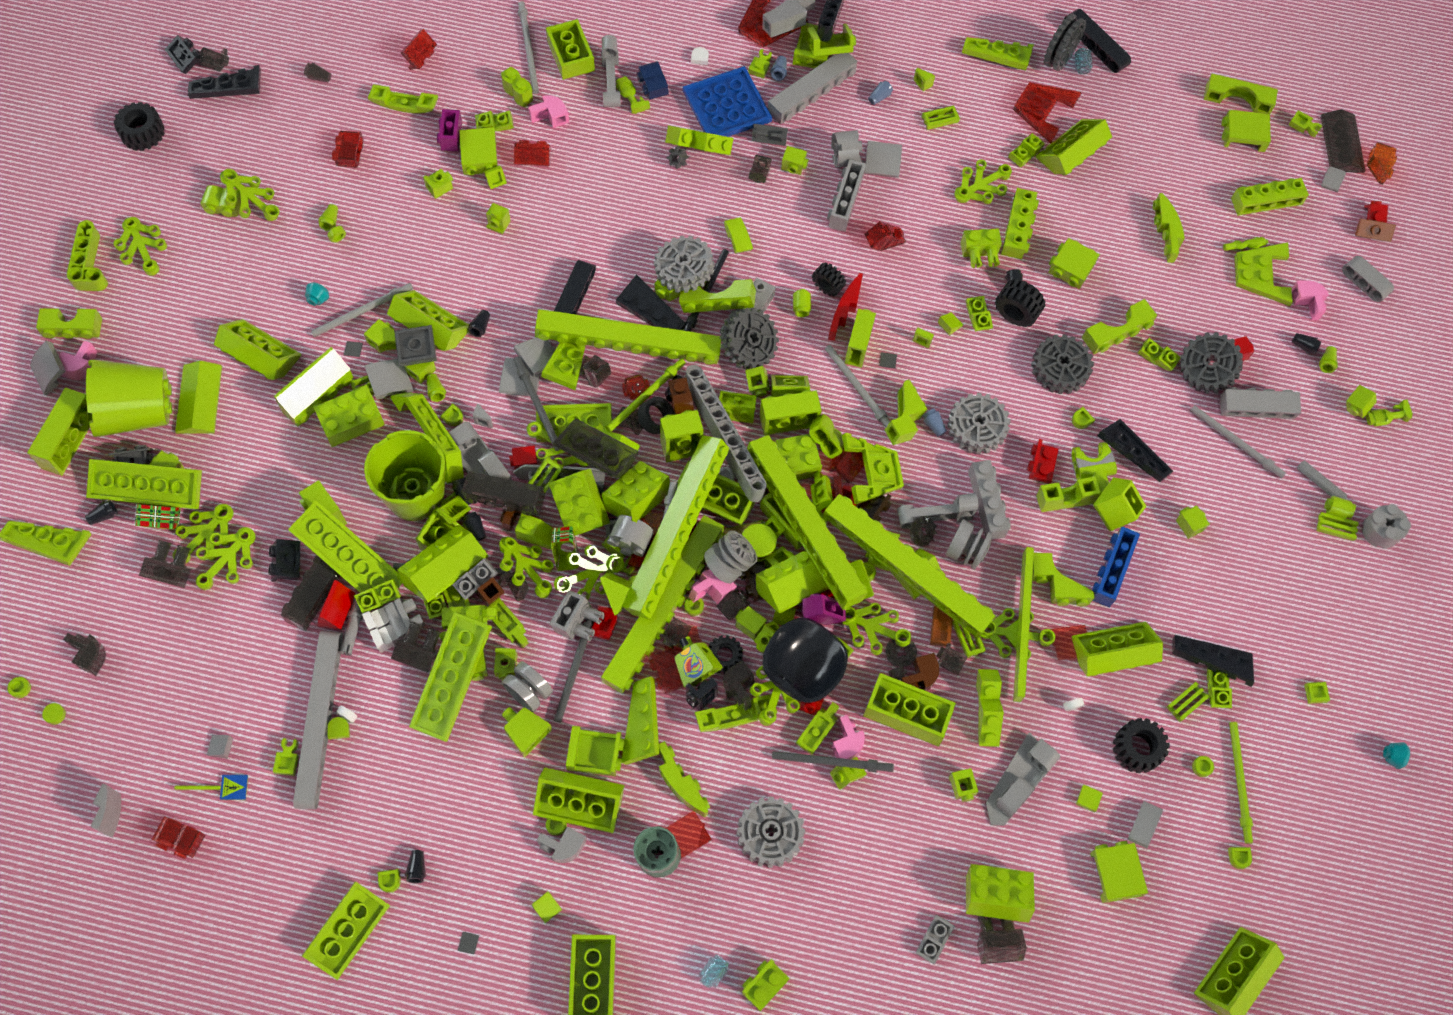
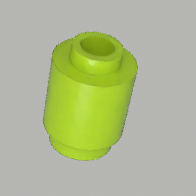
M799 289L793 293V311L795 316L807 317L811 311V293L805 289Z
M1332 496L1327 498L1324 509H1326L1328 514L1351 519L1355 513L1356 504H1353L1350 500Z

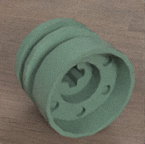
M660 826L649 827L643 830L637 836L633 845L634 856L638 865L647 875L655 878L666 877L672 874L681 860V850L674 835L668 829ZM661 850L663 855H659V858H656L654 853L656 854Z

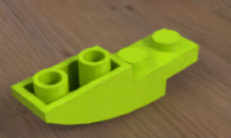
M1159 193L1157 199L1153 201V210L1155 211L1154 225L1157 226V232L1163 233L1162 239L1165 240L1164 255L1167 257V263H1174L1179 255V248L1185 239L1184 230L1174 206L1163 193Z
M665 741L660 743L659 754L664 764L659 766V772L665 783L687 807L703 817L708 816L710 805L706 797H701L699 793L701 787L697 779H692L690 774L682 777L685 775L680 764L676 765L673 759L675 753L671 745L667 747Z

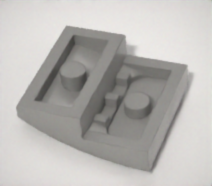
M868 141L864 174L899 178L902 145Z
M533 338L514 346V351L521 358L533 377L542 373L555 351L548 340H541L539 338Z
M45 341L34 354L30 367L43 394L47 396L59 385L57 379L66 370L53 343Z
M505 357L499 393L530 396L523 380H520L517 374L518 369L513 361L514 358ZM530 373L529 378L537 393L540 374L533 377Z
M398 359L384 360L365 365L376 400L393 394L414 392L405 366L399 367Z
M102 784L93 802L94 805L99 807V810L90 827L113 838L120 818L121 794L108 785Z

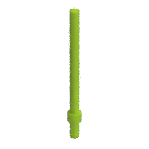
M681 358L673 366H669L659 379L605 427L606 430L612 432L668 379L675 377L677 371L686 364L685 360Z
M1230 722L1229 727L1241 818H1239L1240 827L1243 828L1245 844H1252L1251 827H1253V820L1249 814L1238 723Z

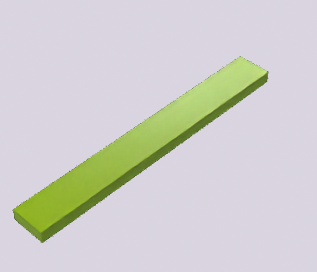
M1026 547L1022 553L1013 702H1021L1026 693L1034 549L1032 547Z

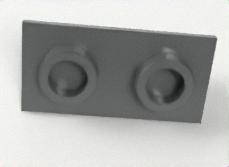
M754 124L752 141L786 146L788 128Z
M146 445L134 446L135 450L127 451V448L115 449V453H109V455L114 456L112 461L131 463V459L134 458V463L149 464L153 459V455L149 454V451H152L153 448H147Z

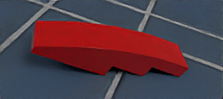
M863 273L857 275L842 296L833 316L828 340L835 341L838 326L845 327L848 312H856Z

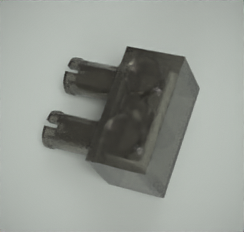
M159 540L154 557L144 558L139 576L185 588L191 569L186 568L185 564L191 549L178 545L173 562L167 563L166 558L172 543Z
M410 621L406 636L403 639L397 640L391 659L425 672H431L439 652L435 647L441 632L429 628L424 644H419L416 641L423 625Z
M979 916L978 921L981 932L977 948L981 964L1023 961L1027 950L1023 930L1015 929L1012 920L999 919L1002 930L994 931L992 918L986 917L987 919H985L984 916Z

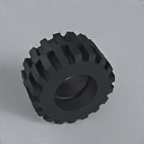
M133 102L129 106L125 105L123 109L118 111L119 114L115 115L114 127L122 142L128 148L136 151L138 149L144 151L146 148L149 150L153 145L157 146L158 141H162L165 127L158 112L153 106L150 107L148 103L138 102V104H135Z
M1013 279L1008 281L995 299V305L1000 315L1010 323L1020 327H1030L1044 310L1046 301L1043 298L1044 296L1033 285L1026 281Z
M1142 718L1129 721L1116 733V738L1113 740L1115 745L1113 753H1117L1115 756L1116 760H1121L1122 763L1120 765L1122 767L1127 766V770L1130 772L1135 769L1136 773L1143 771L1147 773L1155 769L1168 756L1169 751L1167 749L1170 748V743L1166 742L1169 738L1168 735L1163 734L1165 731L1163 727L1159 729L1157 722L1150 723V719L1147 718L1144 721ZM1133 736L1146 740L1150 747L1149 755H1142L1134 749L1132 745Z

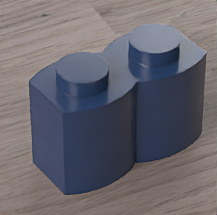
M658 61L638 66L639 72L636 75L638 82L643 84L642 91L644 96L647 95L648 99L651 100L669 95L668 84Z

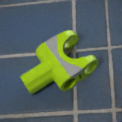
M1106 442L1099 443L1098 458H1089L1081 451L1080 447H1073L1071 457L1076 478L1096 477L1102 493L1109 484L1107 476L1116 475L1117 473L1116 462L1110 447Z

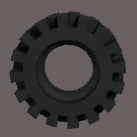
M825 262L814 271L812 281L816 282L815 286H818L820 291L823 290L824 294L827 293L828 296L832 295L834 297L846 285L844 275H841L842 272L836 270L837 267L834 266L833 268L832 264L829 263L828 265Z
M721 635L719 639L714 638L713 642H710L709 649L723 667L717 673L721 671L724 672L723 674H727L728 671L732 673L734 669L737 670L739 668V664L741 665L743 649L740 647V642H736V638L730 639L729 635L723 638V635ZM721 648L731 650L733 656L729 661H721L717 657V652Z

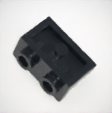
M177 35L164 49L181 72L185 74L197 62L201 65L205 64V61L202 59L203 55L193 47L194 43L187 37L184 39Z
M276 539L274 544L269 547V557H272V563L269 564L268 575H271V582H276L277 579L298 580L300 578V541Z
M713 678L708 682L706 680L698 686L697 691L690 683L686 685V701L693 709L696 707L701 711L718 696V683Z

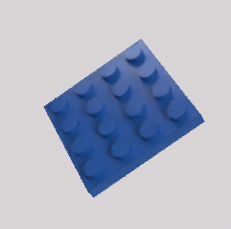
M745 66L683 86V93L703 132L729 137L754 128V124L764 125L772 122V116Z

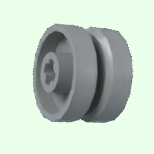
M521 661L514 668L516 676L508 674L501 681V684L518 703L534 713L540 706L539 698L547 699L553 693V689L536 670Z

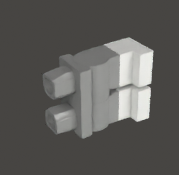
M399 598L378 610L362 614L374 643L381 653L417 635L416 630L425 625L420 614L412 618L408 616L409 613L417 610L412 598L401 601Z

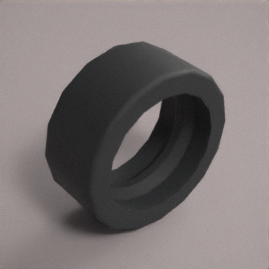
M653 397L640 405L638 420L642 428L648 433L660 434V425L656 424L650 417V406L657 407L663 417L675 414L674 409L666 399Z

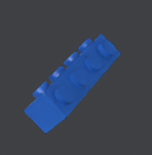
M1123 526L1117 534L1113 533L1109 542L1112 544L1111 549H1107L1103 558L1106 560L1105 565H1101L1097 574L1100 577L1098 583L1095 582L1091 589L1094 592V599L1092 601L1109 608L1116 601L1140 533Z

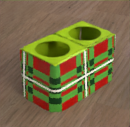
M142 503L136 504L135 526L176 529L180 522L181 508L152 504L143 505Z
M573 527L553 528L551 549L558 571L577 569L579 565H574L567 561V555L570 552L561 550L562 544L571 543L574 545L572 552L579 554ZM575 555L571 558L572 562L576 559Z

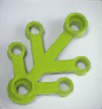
M979 159L975 165L976 175L974 184L969 187V178H971L973 170L970 167L963 168L961 174L963 177L962 184L956 188L954 193L956 200L960 203H966L972 199L990 204L994 197L992 193L1004 196L1007 192L1006 185L992 186L988 184L997 179H1009L1012 173L1011 167L1008 164H1003L999 166L998 171L982 179L987 163L985 160ZM979 190L984 191L985 193L982 195L974 192Z
M225 169L221 172L220 180L226 185L227 191L225 203L228 206L236 204L235 187L240 192L241 208L239 215L242 218H248L251 213L248 199L264 212V216L268 221H274L278 218L280 211L277 206L266 205L255 196L259 195L263 196L266 200H272L275 194L271 188H258L261 183L259 177L239 176L233 169ZM241 183H247L250 187H245Z
M136 217L126 218L122 223L123 234L113 243L116 250L123 251L126 249V242L131 234L133 236L127 251L120 255L121 262L124 265L131 264L133 261L132 257L138 248L144 261L143 270L149 276L156 275L160 268L155 260H151L145 245L157 248L159 251H164L167 248V243L162 238L154 240L141 236L139 231L149 233L152 237H158L161 234L160 228L157 225H143Z
M557 416L554 423L559 430L561 439L558 438L562 449L555 451L554 447L550 449L540 448L536 452L537 459L543 461L547 455L550 457L568 452L574 456L565 459L557 457L554 460L561 461L563 466L578 463L580 466L590 465L594 454L589 448L585 447L582 427L574 425L571 429V434L576 439L577 449L570 444L565 427V417ZM562 419L564 423L562 425L557 424V420ZM538 422L528 424L527 434L530 437H541L551 443L547 432L542 429ZM536 426L538 430L536 432H532L531 427ZM575 428L580 429V433L575 434L573 430ZM540 451H543L545 453V456L539 457L538 453ZM583 453L588 455L586 460L581 458Z
M219 504L215 507L214 511H193L189 515V519L193 524H200L205 519L212 520L208 524L188 527L181 525L176 528L175 532L181 539L187 538L190 534H198L185 548L179 547L174 550L172 557L176 563L180 565L188 563L191 558L190 554L205 539L206 549H215V545L210 541V536L219 524L220 534L228 535V521L234 515L231 506ZM223 512H227L225 516H221ZM195 516H199L197 520H193ZM181 530H185L184 534H179ZM231 542L222 543L221 545L228 546ZM186 555L183 560H180L181 556ZM217 557L208 558V560L213 561V560H215Z
M241 528L236 534H211L210 541L213 545L219 546L222 543L234 542L230 548L207 550L204 547H200L196 550V556L200 560L220 557L206 573H201L197 576L196 584L201 590H208L213 586L212 578L227 562V581L230 584H236L239 581L236 553L241 547L243 557L240 559V565L243 569H250L253 566L250 545L254 543L256 535L251 528ZM248 534V538L242 539V535ZM215 537H220L219 541L214 542L213 539ZM205 551V556H199L200 552ZM245 560L250 561L248 565H243ZM231 575H236L234 580H229ZM202 578H207L205 583H200Z
M511 537L501 538L499 549L503 553V559L500 563V568L503 571L511 570L513 566L512 555L516 560L512 583L516 586L523 584L525 580L523 575L524 569L537 585L534 590L535 594L540 598H547L552 591V585L549 581L542 580L532 567L540 569L545 573H550L554 567L553 562L548 559L543 562L534 560L539 558L542 553V549L537 545L529 548L519 545ZM521 553L530 555L534 559L524 557Z
M588 545L585 548V555L590 558L595 557L604 563L595 565L581 558L578 553L570 552L567 555V561L587 570L569 577L558 576L554 581V587L557 591L562 593L568 592L572 584L588 578L584 588L580 589L577 594L582 596V593L586 592L585 597L589 600L593 586L597 593L605 594L604 588L602 591H599L602 583L597 582L595 584L599 574L605 572V574L608 572L613 574L620 572L624 567V561L620 555L611 554L608 556L598 551L592 545ZM593 548V553L590 555L589 550ZM575 555L576 559L572 562L571 558ZM613 560L616 562L614 566H612ZM563 580V585L559 587V582Z
M875 602L871 603L870 606L857 610L853 607L845 609L846 616H851L852 618H846V621L841 623L849 627L853 636L852 643L855 647L859 648L864 645V636L859 633L857 625L864 627L871 644L870 651L874 655L882 653V644L878 641L875 632L895 640L896 644L901 647L910 644L911 633L908 630L900 629L896 632L879 625L885 622H898L899 613L896 610H890L888 613L878 616L881 613V606ZM868 614H871L872 616H876V617H873V618H870V619L862 618V616H865V615H868ZM895 615L896 618H890L889 616ZM905 638L906 641H900L899 639ZM856 639H861L862 641H861V642H856L855 640H856ZM878 646L880 649L874 650L873 647Z
M1011 608L1004 609L1002 614L988 625L989 633L984 631L980 635L984 639H991L999 649V655L1002 658H1008L1012 650L1010 646L1003 643L998 635L1005 636L1015 649L1017 646L1018 620L1007 628L998 627L1004 621H1011L1015 613ZM1005 612H1009L1011 617H1007ZM1030 612V623L1034 619V614L1032 612ZM1044 629L1040 633L1029 632V640L1039 641L1043 646H1050L1055 640V634L1050 629ZM1046 636L1049 641H1044L1042 637ZM1002 649H1006L1008 654H1004ZM1029 649L1027 660H1029V658L1031 657V651Z
M760 666L756 670V676L759 679H765L767 675L766 673L765 675L761 674L760 670L764 671V668ZM771 681L762 684L755 683L750 688V693L755 697L773 689L767 708L759 714V721L764 726H770L776 721L775 709L780 693L789 713H795L800 708L797 700L785 694ZM754 687H757L759 692H756Z

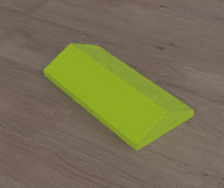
M200 360L183 365L176 434L215 433L222 365Z
M355 881L305 950L302 957L338 980L390 905Z

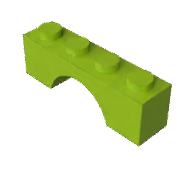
M1211 73L1206 83L1203 100L1220 104L1227 97H1239L1250 104L1253 112L1271 114L1276 105L1278 89Z
M752 279L734 280L729 288L719 293H708L698 286L695 291L689 289L688 292L684 293V290H681L679 303L683 313L754 308L756 289Z
M1143 299L1130 306L1125 315L1127 323L1123 326L1112 327L1099 322L1087 328L1082 336L1083 341L1093 354L1103 353L1111 345H1118L1125 338L1137 335L1140 330L1149 329L1154 325V320L1157 317L1149 303Z
M378 319L364 333L366 342L378 352L397 350L394 328L388 322L384 323ZM433 361L405 366V369L409 376L422 384L426 377L436 370Z

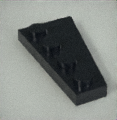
M260 65L253 66L254 69L247 71L245 68L239 69L238 73L230 75L223 73L214 79L210 76L189 81L188 96L190 99L260 94Z
M637 274L616 299L617 305L652 326L682 331L686 326V323Z
M1121 419L1109 425L1097 435L1158 482L1163 481L1172 474L1173 470Z
M1174 635L1172 639V654L1195 664L1203 663L1209 670L1214 672L1216 670L1228 674V678L1233 680L1238 678L1245 681V685L1253 686V653Z

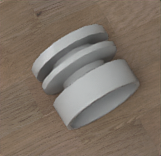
M963 519L945 556L957 561L963 554L965 555L963 564L967 565L971 558L974 560L971 568L975 570L984 560L990 548L993 533L988 532L985 539H983L981 535L984 529L981 528L975 535L973 534L974 524Z
M732 530L722 537L719 543H715L704 555L706 564L712 573L721 581L729 584L740 577L743 571H747L757 562L756 552L750 542L743 535Z

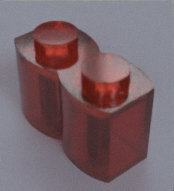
M340 130L339 135L335 138L336 148L332 151V160L335 161L336 166L358 168L364 142L361 132Z
M164 816L151 840L156 842L155 847L166 852L168 848L175 850L173 855L185 860L187 856L190 858L195 856L205 834Z

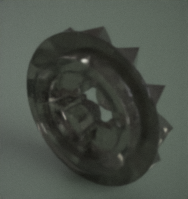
M921 516L913 522L910 528V538L915 545L920 547L929 546V543L934 541L933 537L937 534L935 531L937 525L934 524L933 519ZM921 528L926 529L925 531L927 535H923V531Z
M905 638L899 639L900 641H906ZM891 639L885 650L887 660L893 666H899L900 668L910 666L917 657V648L914 642L911 640L910 644L905 646L904 654L906 656L902 655L897 658L898 652L896 649L900 650L903 647L897 645L895 640Z

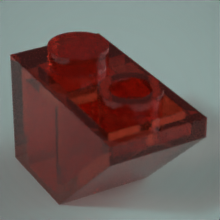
M881 221L864 233L870 247L879 251L902 245L906 242L903 236L904 232L900 227Z

